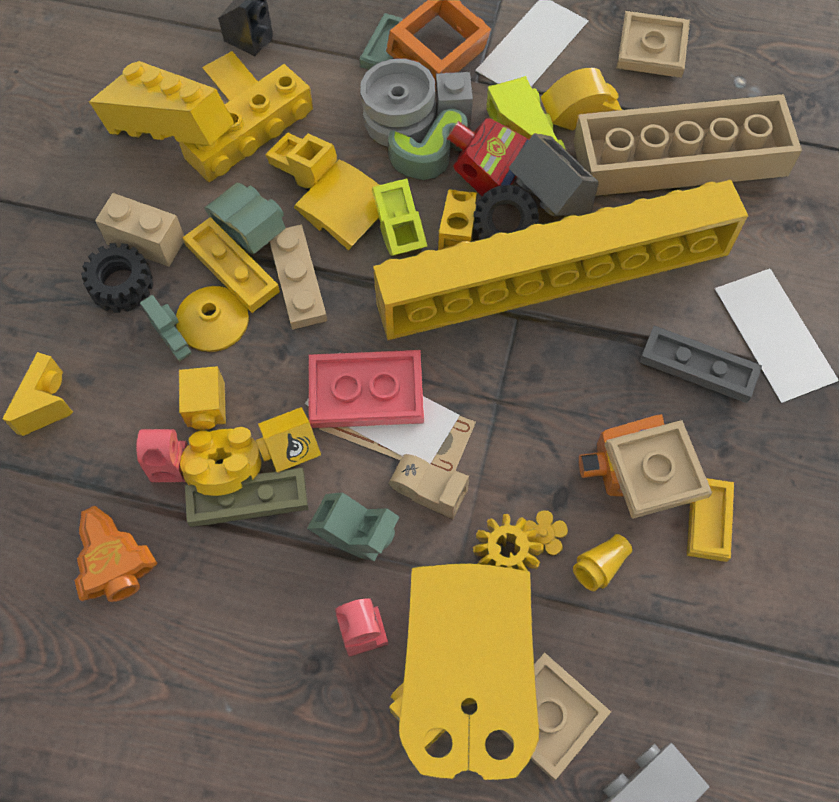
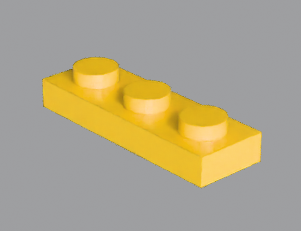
M211 217L182 237L186 247L251 313L255 312L280 292L278 284Z

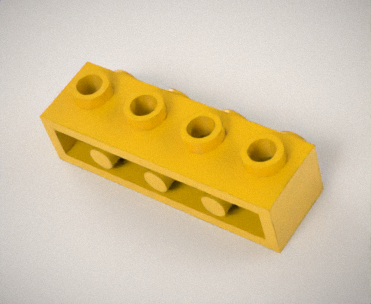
M283 64L225 104L235 124L211 145L179 142L184 159L210 183L218 176L226 174L231 167L245 157L254 154L266 142L278 137L283 130L297 120L305 118L313 110L310 86L288 66Z

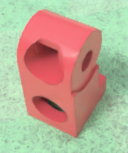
M141 429L137 437V459L150 482H185L180 467V460L184 449L188 446L187 442L178 441L174 429Z
M370 598L351 601L335 609L343 642L349 657L389 645L378 606L373 607Z

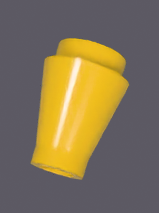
M615 534L608 541L579 555L577 563L573 566V572L577 580L590 591L606 588L625 559L632 553L631 544L622 535Z

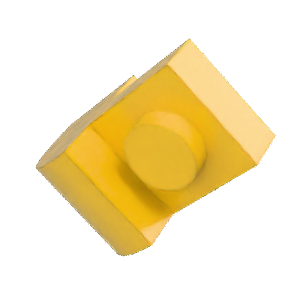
M287 132L265 154L270 165L293 175L297 185L303 188L313 187L337 161L334 145L309 133L301 139Z

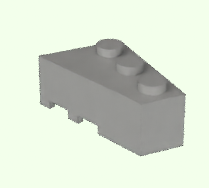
M654 743L635 760L640 766L635 773L628 779L621 773L603 789V792L608 796L603 802H696L710 786L672 743L663 746L661 749Z

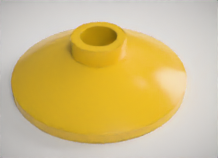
M221 286L204 287L192 292L182 301L176 313L179 321L176 324L177 331L183 336L188 346L203 352H216L231 347L244 335L249 322L248 309L228 288ZM216 310L215 313L210 316L204 315L208 311Z

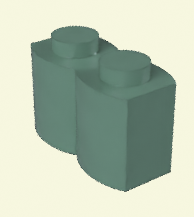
M238 182L204 207L209 218L211 217L239 246L251 254L256 253L286 228L282 220L284 213L274 200L269 199L267 201L261 197L254 187H246Z

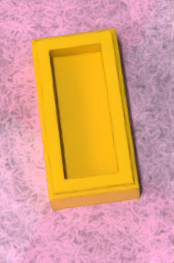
M706 478L712 491L711 496L690 503L687 556L728 562L731 559L734 482Z

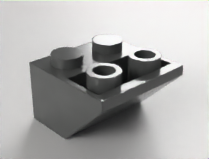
M534 133L509 167L518 177L516 179L518 185L524 190L534 193L541 200L540 206L552 216H582L590 214L593 209L599 182L551 136Z

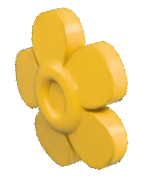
M540 511L536 516L538 525L528 520L525 523L523 532L536 528L538 535L531 542L542 544L543 550L545 545L547 553L555 556L563 549L561 541L557 538L567 536L568 528L565 522L561 520L553 523L554 518L551 512Z

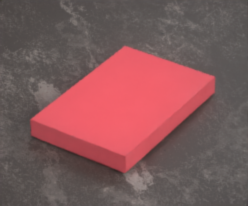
M421 350L309 355V422L311 428L424 423Z

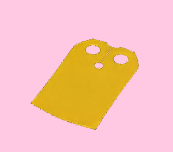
M447 564L412 568L408 642L399 736L409 759L421 775L453 779L456 774L467 771L469 746L470 771L480 774L484 780L516 778L528 764L539 740V723L532 641L530 571L482 564ZM466 698L474 699L478 706L477 711L470 715V720L469 715L465 714L461 709L462 701ZM435 728L445 729L452 737V749L448 755L442 758L430 756L424 748L426 734ZM496 730L506 731L514 742L512 754L504 760L493 759L486 751V738L491 732Z

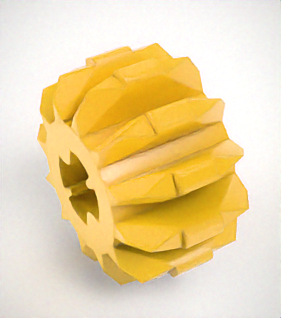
M504 514L502 526L499 527L497 522L490 518L487 520V527L490 533L484 530L477 531L476 538L483 544L473 546V554L484 556L477 564L528 571L525 566L531 569L539 567L540 561L533 555L541 553L543 545L531 542L538 535L536 528L523 532L526 519L520 517L516 525L513 526L510 525V515ZM506 542L513 543L515 545L514 552L517 555L513 556L512 552H510L508 558L502 556L499 544L502 543L505 547Z

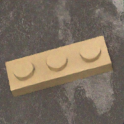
M302 224L285 228L270 241L292 330L326 322V311Z

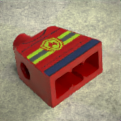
M485 118L474 132L460 121H457L446 138L462 150L453 164L454 170L481 196L495 187L512 185L516 175L509 167L529 141L528 138L491 118Z

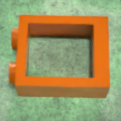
M427 0L390 30L386 52L394 59H409L419 62L429 69L435 79L436 92V74L458 73L485 49L491 28L481 18L467 9L460 0ZM437 15L466 39L443 60L413 36Z

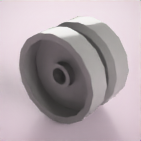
M389 59L376 64L364 75L361 81L360 95L364 125L369 136L379 144L388 146L389 133L394 130L413 138L417 143H421L436 120L435 79L430 70L419 62L409 59Z

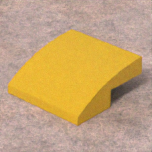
M339 159L294 205V208L319 231L322 228L327 230L349 251L379 218L372 188L379 186V184L355 167Z

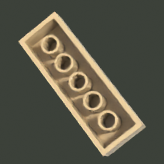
M784 94L579 114L573 140L578 162L599 182L596 196L697 186L708 182L718 183L727 180L736 182L789 176L802 152Z

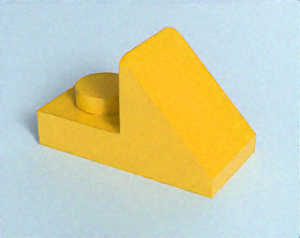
M37 352L2 418L16 434L24 436L66 418L73 413L62 398L52 395L58 391L61 385L63 372L49 355Z

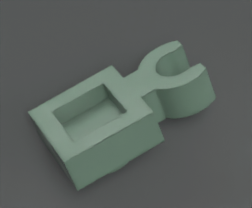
M153 295L141 301L140 304L148 320L166 345L169 346L178 361L180 362L192 353L187 347V342L174 327L179 321L170 306L165 304L161 307Z

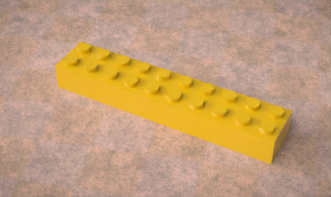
M731 180L718 183L708 182L698 188L685 191L674 190L665 196L652 199L642 198L633 201L631 204L615 208L604 207L594 213L582 216L571 215L563 218L561 221L545 225L534 224L524 230L508 234L504 232L497 233L490 238L475 242H460L454 247L442 250H426L417 256L386 260L380 265L373 266L376 304L388 341L728 256L748 214Z

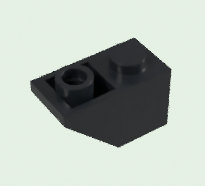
M233 0L218 17L224 42L253 56H256L272 39L273 30L267 0Z

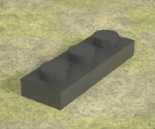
M655 325L639 361L647 366L748 403L752 397L762 368L760 364Z

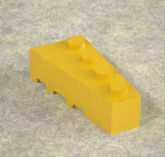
M141 61L126 66L123 69L122 75L88 101L108 132L114 135H118L123 130L132 137H140L142 133H149L153 139L158 140L174 136L177 142L211 145L235 124L215 88Z

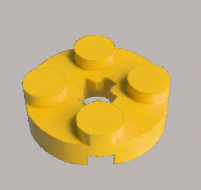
M245 427L219 429L210 432L201 430L193 433L189 437V445L184 449L180 460V467L185 482L188 485L190 483L196 486L197 492L209 496L226 495L241 489V482L250 475L253 480L258 475L262 464L257 442L252 438L250 430ZM224 459L222 464H215L217 460Z

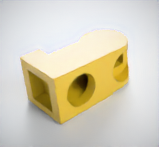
M448 190L439 229L438 250L454 247L456 244L464 241L472 242L474 229L473 215L476 209L477 192Z

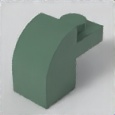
M343 492L325 494L307 529L350 554L362 559L375 561L378 554L392 542L395 535L394 527L399 516L387 508L367 509Z

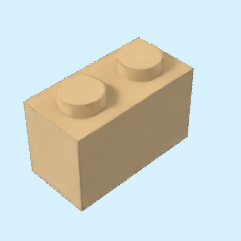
M112 193L95 220L108 245L116 243L120 247L122 243L128 244L130 249L132 247L138 249L144 258L170 267L184 243L182 238L184 234L176 215Z

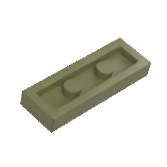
M303 468L258 474L253 480L250 475L241 482V489L220 496L204 495L197 492L196 486L192 484L184 485L186 516L190 527L309 510Z

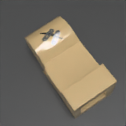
M404 454L389 481V485L400 494L411 498L412 501L454 519L468 491L469 476L456 470L451 473L429 464L417 456Z

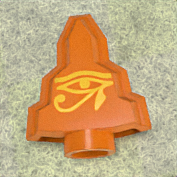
M92 506L81 512L79 535L84 548L77 558L80 574L74 580L79 600L86 601L106 595L109 602H116L135 594L140 589L138 579L148 574L158 565L147 545H138L130 533L118 531L113 519L98 507Z

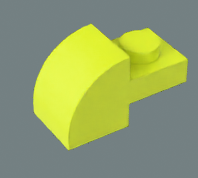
M408 179L373 187L372 192L381 222L380 229L389 254L394 256L427 247L419 212L415 210Z

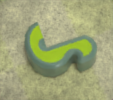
M454 108L441 110L421 144L411 137L394 130L390 131L388 136V156L392 166L407 177L421 180L438 177L448 167L450 148L461 151L459 147L446 138L457 121H460L467 127L468 121L465 114Z

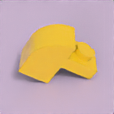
M583 68L566 74L540 97L547 114L551 117L552 123L573 131L576 129L579 114L622 110L617 100L619 98L617 91L605 82L600 69Z

